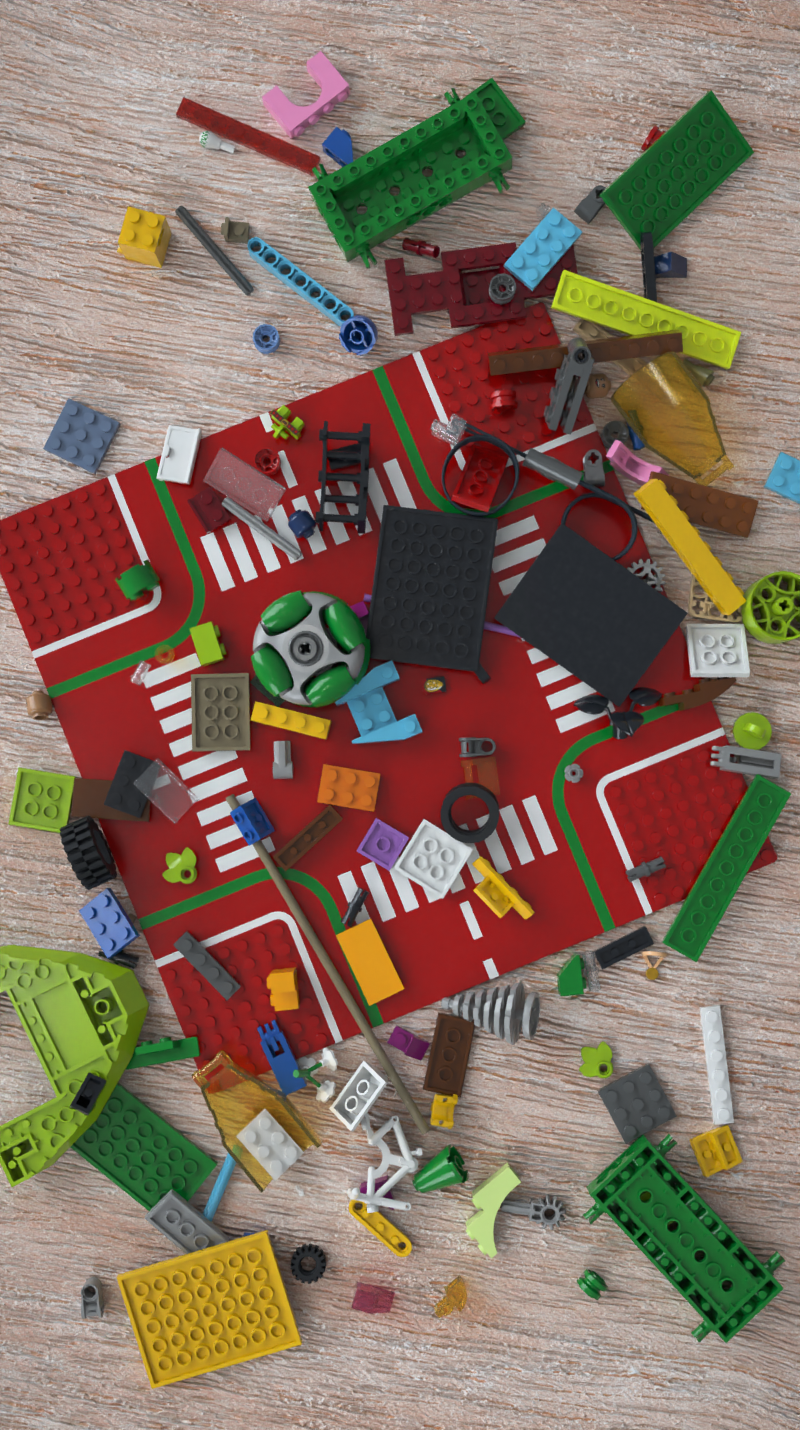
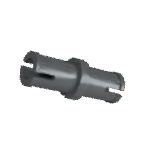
M660 856L647 863L642 862L640 866L628 871L626 870L625 873L628 875L629 882H632L643 876H651L650 873L666 868L665 863L663 864L664 860Z

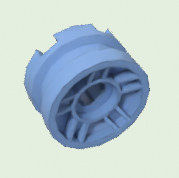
M263 324L255 329L253 332V342L257 350L262 354L274 353L278 349L280 338L275 327L270 324ZM269 336L270 340L268 342H264L263 339Z

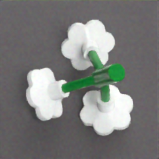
M323 1048L322 1059L319 1060L318 1064H316L314 1058L304 1056L299 1058L300 1070L293 1071L295 1078L305 1077L306 1080H310L317 1086L316 1099L323 1103L327 1102L335 1094L336 1083L329 1080L319 1083L313 1078V1075L318 1072L319 1067L323 1068L326 1066L332 1071L337 1070L338 1061L333 1051L328 1050V1048Z

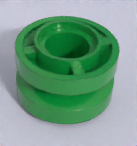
M586 1269L583 1272L585 1278L579 1277L577 1283L589 1297L599 1300L601 1297L600 1291L605 1292L608 1286L596 1272Z

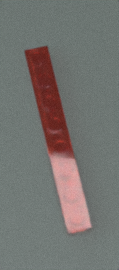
M184 97L176 112V116L182 120L311 176L314 175L312 169L314 167L317 169L321 160L320 156Z

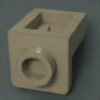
M225 217V223L221 224V235H224L225 241L248 244L250 224L230 221L229 217Z

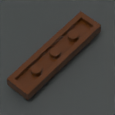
M329 805L276 853L273 858L287 871L343 818Z

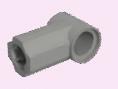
M274 741L273 779H293L291 741Z

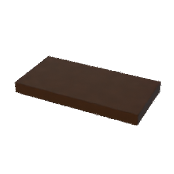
M74 778L71 817L91 816V818L149 822L151 794L142 817L138 818L104 805L113 780Z
M438 1012L423 1090L450 1096L455 1094L461 1098L475 1029L474 1020L469 1022L463 1017Z

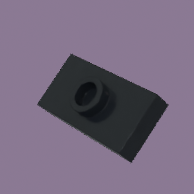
M362 443L329 451L358 452V450L361 451ZM328 459L331 471L361 464L357 460Z

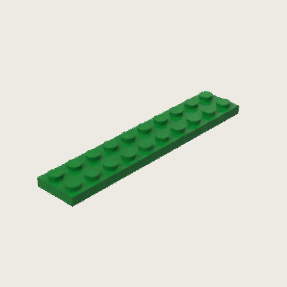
M758 774L755 775L663 938L662 943L691 960L698 961L791 795L790 792Z

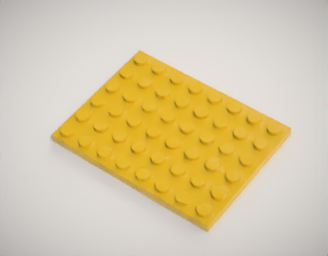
M268 1230L118 1274L117 1276L121 1294L152 1389L302 1345V1338Z

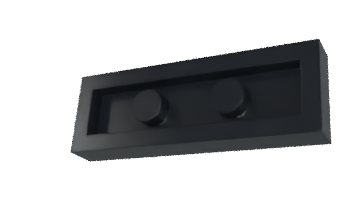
M643 926L593 951L603 970L653 945L654 942L646 926Z

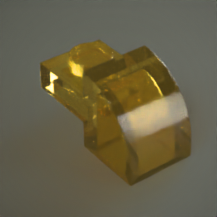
M460 1275L444 1287L447 1296L434 1305V1312L439 1318L443 1315H449L453 1311L454 1306L459 1312L462 1311L466 1304V1285Z

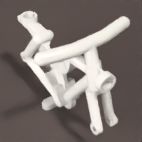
M367 1113L361 1120L362 1131L366 1130L368 1144L371 1146L376 1145L381 1150L382 1162L377 1169L373 1166L368 1168L366 1194L360 1193V1189L355 1187L353 1189L349 1188L347 1195L351 1200L366 1203L367 1213L378 1212L379 1206L408 1211L411 1209L410 1203L383 1198V1196L408 1172L411 1173L417 1170L418 1161L412 1155H415V1157L422 1156V1148L410 1151L398 1116H392L373 1133L370 1127L369 1113ZM391 1128H393L403 1157L390 1154L387 1144L381 1139ZM389 1164L401 1167L375 1192V1178L380 1177L387 1170Z

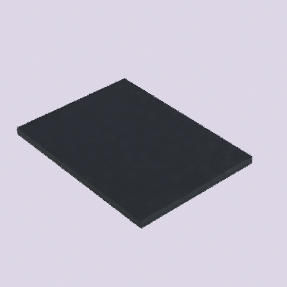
M389 505L383 506L366 639H370L371 659L392 660L394 662L478 672L498 526L497 518Z
M561 523L494 619L620 707L688 613Z

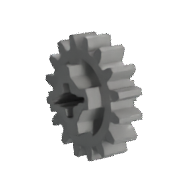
M640 559L638 560V565L635 562L631 564L633 569L627 568L631 573H634L639 568H643L640 574L634 575L638 578L646 576V580H649L647 582L648 585L655 586L654 589L658 592L663 591L660 585L666 584L665 581H662V578L666 575L660 574L663 568L659 567L657 569L656 561L650 564V559H647L645 563ZM651 570L655 573L656 577L652 575Z

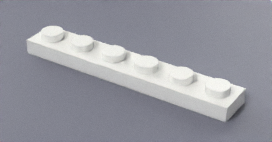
M720 1006L699 1007L713 1124L734 1123Z

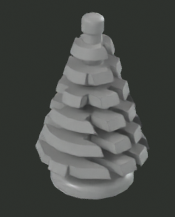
M520 982L515 983L512 987L510 985L502 986L500 990L499 987L490 988L488 994L487 990H479L477 995L474 992H469L466 994L465 1000L463 994L456 995L454 999L444 997L441 1001V1007L448 1010L453 1009V1014L459 1017L463 1012L465 1020L471 1022L474 1019V1025L480 1028L484 1026L485 1031L489 1033L495 1032L496 1037L500 1039L505 1037L507 1043L515 1045L519 1039L521 1028L526 1039H534L540 1016V996L538 992H531L525 1001L524 986Z

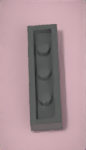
M186 931L173 944L226 1000L241 987L236 979L189 931Z

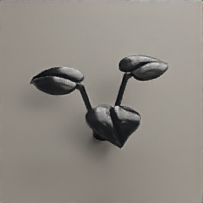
M647 687L633 689L629 693V698L634 701H632L628 712L623 711L611 714L609 707H607L609 700L600 695L584 696L578 699L574 706L584 713L593 715L600 714L605 710L608 714L610 725H613V737L625 739L628 735L632 737L644 722V717L633 711L634 706L637 703L641 706L653 705L662 698V693Z

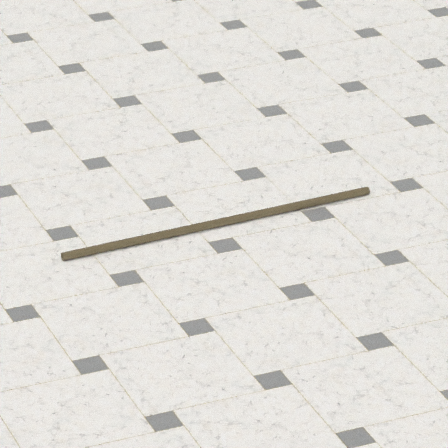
M234 794L225 798L232 811L241 806ZM261 839L252 844L401 1100L421 1134L429 1132V1126Z

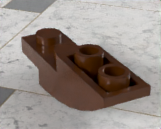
M717 677L715 681H711L710 678L701 679L699 684L693 686L694 690H683L681 695H675V692L663 694L664 698L658 701L659 707L678 704L679 711L700 706L728 690L736 682V677Z

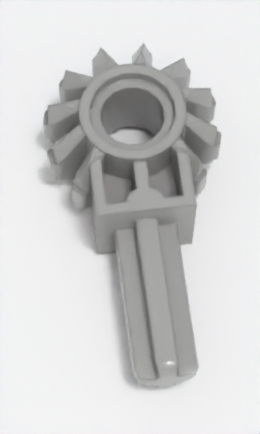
M546 1195V1201H543L542 1198H531L530 1203L503 1200L501 1204L503 1212L528 1215L529 1221H534L537 1224L542 1223L543 1229L549 1225L550 1230H553V1224H556L557 1227L561 1226L558 1220L565 1221V1217L562 1214L566 1213V1209L561 1208L563 1202H557L556 1196L550 1200L549 1195ZM547 1209L555 1211L552 1216H546L544 1212Z

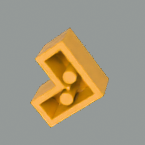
M296 967L272 970L267 977V988L271 989L272 994L270 995L271 1006H275V1011L299 1009Z

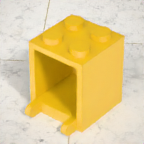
M128 206L118 239L119 247L117 252L124 254L128 260L162 268L172 234L166 217Z

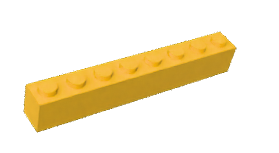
M650 479L633 493L721 614L731 615L746 602V599L743 597L744 592L732 582L734 579L727 571L725 572L721 567L723 564L720 559L713 556L710 552L711 547L709 544L702 541L699 537V530L688 522L689 517L684 511H680L677 506V500L672 495L669 496L666 491V485L661 480Z

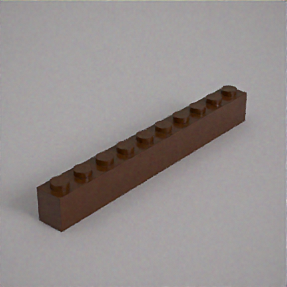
M679 330L585 341L594 358V363L683 352L682 332ZM568 343L488 353L490 374L492 376L561 367L564 355L569 354L567 349Z

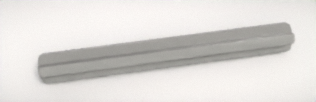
M229 497L223 500V507L294 560L299 559L302 552Z

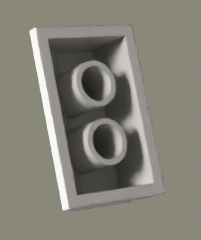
M363 1061L329 1109L353 1132L387 1085L388 1077L377 1067Z

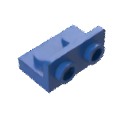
M256 798L230 812L249 846L275 831Z

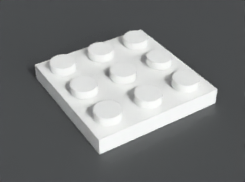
M744 624L686 625L691 677H749L750 667Z
M423 819L393 869L443 899L473 849L455 840L448 833Z

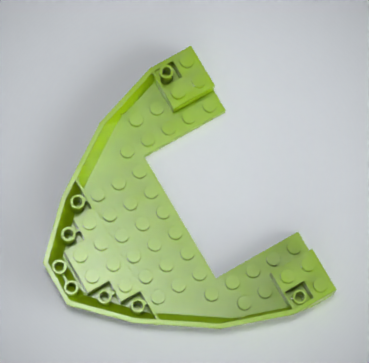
M21 945L0 946V993L7 991L57 1096L0 1126V1164L11 1187L52 1166L98 1119L132 1059L150 1006L132 969L79 952ZM88 1073H92L107 1080L97 1099L95 1109L89 1115L70 1108V1105Z

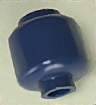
M299 509L289 516L288 526L297 538L305 537L307 539L315 533L316 522L308 511H301Z

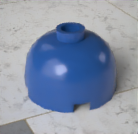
M356 315L348 318L341 325L339 339L346 351L363 355L367 354L375 346L378 339V330L370 318L364 315Z

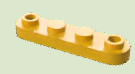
M350 1200L349 1212L384 1245L399 1257H406L410 1254L412 1250L410 1238L380 1211L367 1213L366 1203ZM361 1203L362 1207L356 1208L355 1204ZM404 1242L406 1246L401 1248L399 1243Z

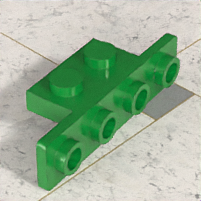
M171 1037L159 1039L160 1043L153 1044V1040L141 1042L140 1047H135L132 1059L126 1070L200 1056L198 1037L172 1040Z

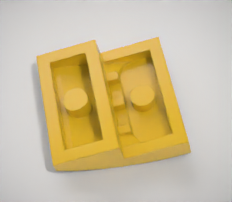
M728 1125L715 1128L689 1140L704 1177H709L722 1169L728 1170L743 1162Z

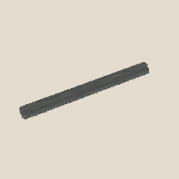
M179 206L175 211L177 216L245 295L252 293L254 290L252 285L185 207Z

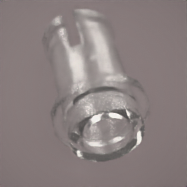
M140 660L134 674L130 676L132 677L130 681L141 686L145 682L143 680L151 665Z

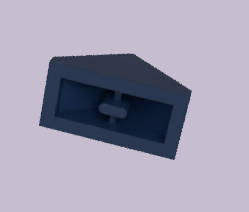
M674 252L654 256L655 278H687V258Z

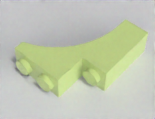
M508 1162L472 1191V1202L478 1209H482L466 1221V1232L472 1240L475 1238L479 1242L478 1247L484 1255L488 1254L491 1258L497 1254L493 1235L496 1214L505 1197L521 1183L520 1177Z

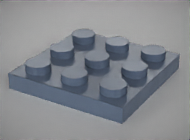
M68 398L43 449L96 475L121 424Z

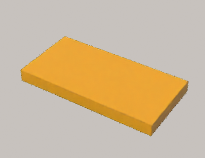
M371 918L336 935L369 1006L405 989Z

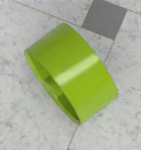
M787 571L774 572L751 584L743 596L746 602L740 606L742 622L750 635L767 644H781L800 637V628L796 630L790 625L794 618L800 623V606L796 607L794 605L795 598L800 602V575ZM781 580L788 583L787 591L779 589ZM762 590L768 593V599L762 597ZM753 609H759L761 620L755 619ZM772 622H775L777 624V631H774L772 629ZM787 632L792 636L786 638Z

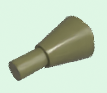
M687 359L681 364L691 371V374L702 387L705 385L709 386L715 378L713 376L714 371L694 365Z

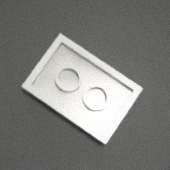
M265 1108L236 1135L238 1140L275 1181L304 1153Z

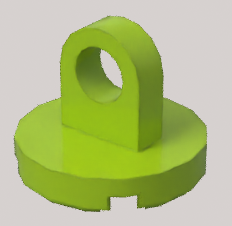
M751 712L737 718L734 722L732 733L740 747L758 750L769 742L772 730L766 717L762 714Z

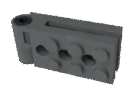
M578 337L573 338L568 343L567 349L569 354L564 355L561 368L556 371L555 388L552 387L550 390L549 398L551 401L549 406L546 405L543 414L549 429L556 431L560 421L563 433L570 435L594 363V358L586 342Z

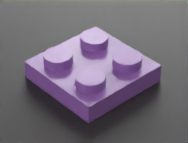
M376 818L358 847L357 852L390 871L409 837Z

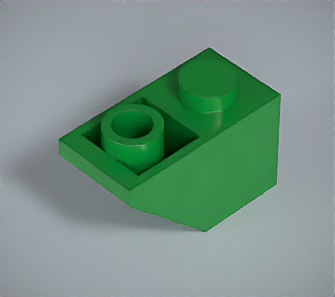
M574 953L557 974L558 993L560 996L584 994L583 989H586V979L582 977L581 972L584 969V960L580 958L578 953Z

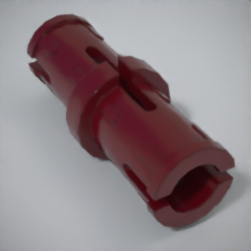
M405 238L402 243L404 250L415 252L419 256L427 255L437 258L440 253V247L427 244L423 240L415 241Z

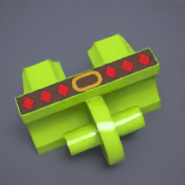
M285 405L281 406L277 411L273 409L270 413L272 415L271 418L280 425L272 424L271 428L275 430L273 437L277 439L282 436L284 439H287L289 435L285 432L286 430L298 440L305 423L299 417H296L290 424L286 419L291 415V411Z

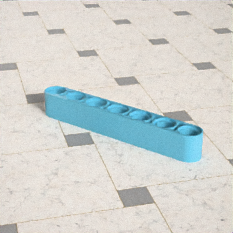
M254 237L249 240L247 247L250 257L337 325L341 327L345 322L341 319V316H354L353 310L262 239ZM256 246L261 247V250L258 252L252 251ZM269 258L276 259L274 263L267 262ZM284 269L291 270L287 275L282 274ZM300 280L306 282L303 286H298L296 283ZM313 292H319L321 294L317 298L311 296ZM333 303L336 306L333 309H327L326 305Z

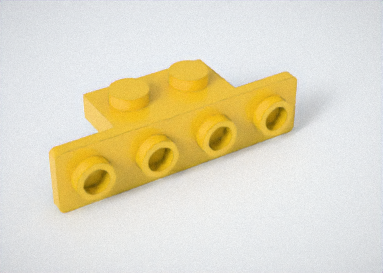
M480 856L472 863L485 877L473 891L499 918L503 917L511 907L524 919L531 917L535 913L531 905L524 901L518 895V892L507 884L504 877L491 867L488 860Z

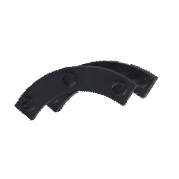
M324 421V427L320 429L319 441H323L322 470H319L318 482H322L320 512H316V523H319V531H323L324 522L354 523V525H358L357 533L365 534L370 459V423H363L362 431L358 433L328 431V421ZM328 439L358 441V443H362L361 451H328ZM327 460H357V462H361V473H327ZM327 480L356 482L360 484V493L356 494V496L326 495ZM325 502L355 504V506H359L358 514H354V516L325 514Z

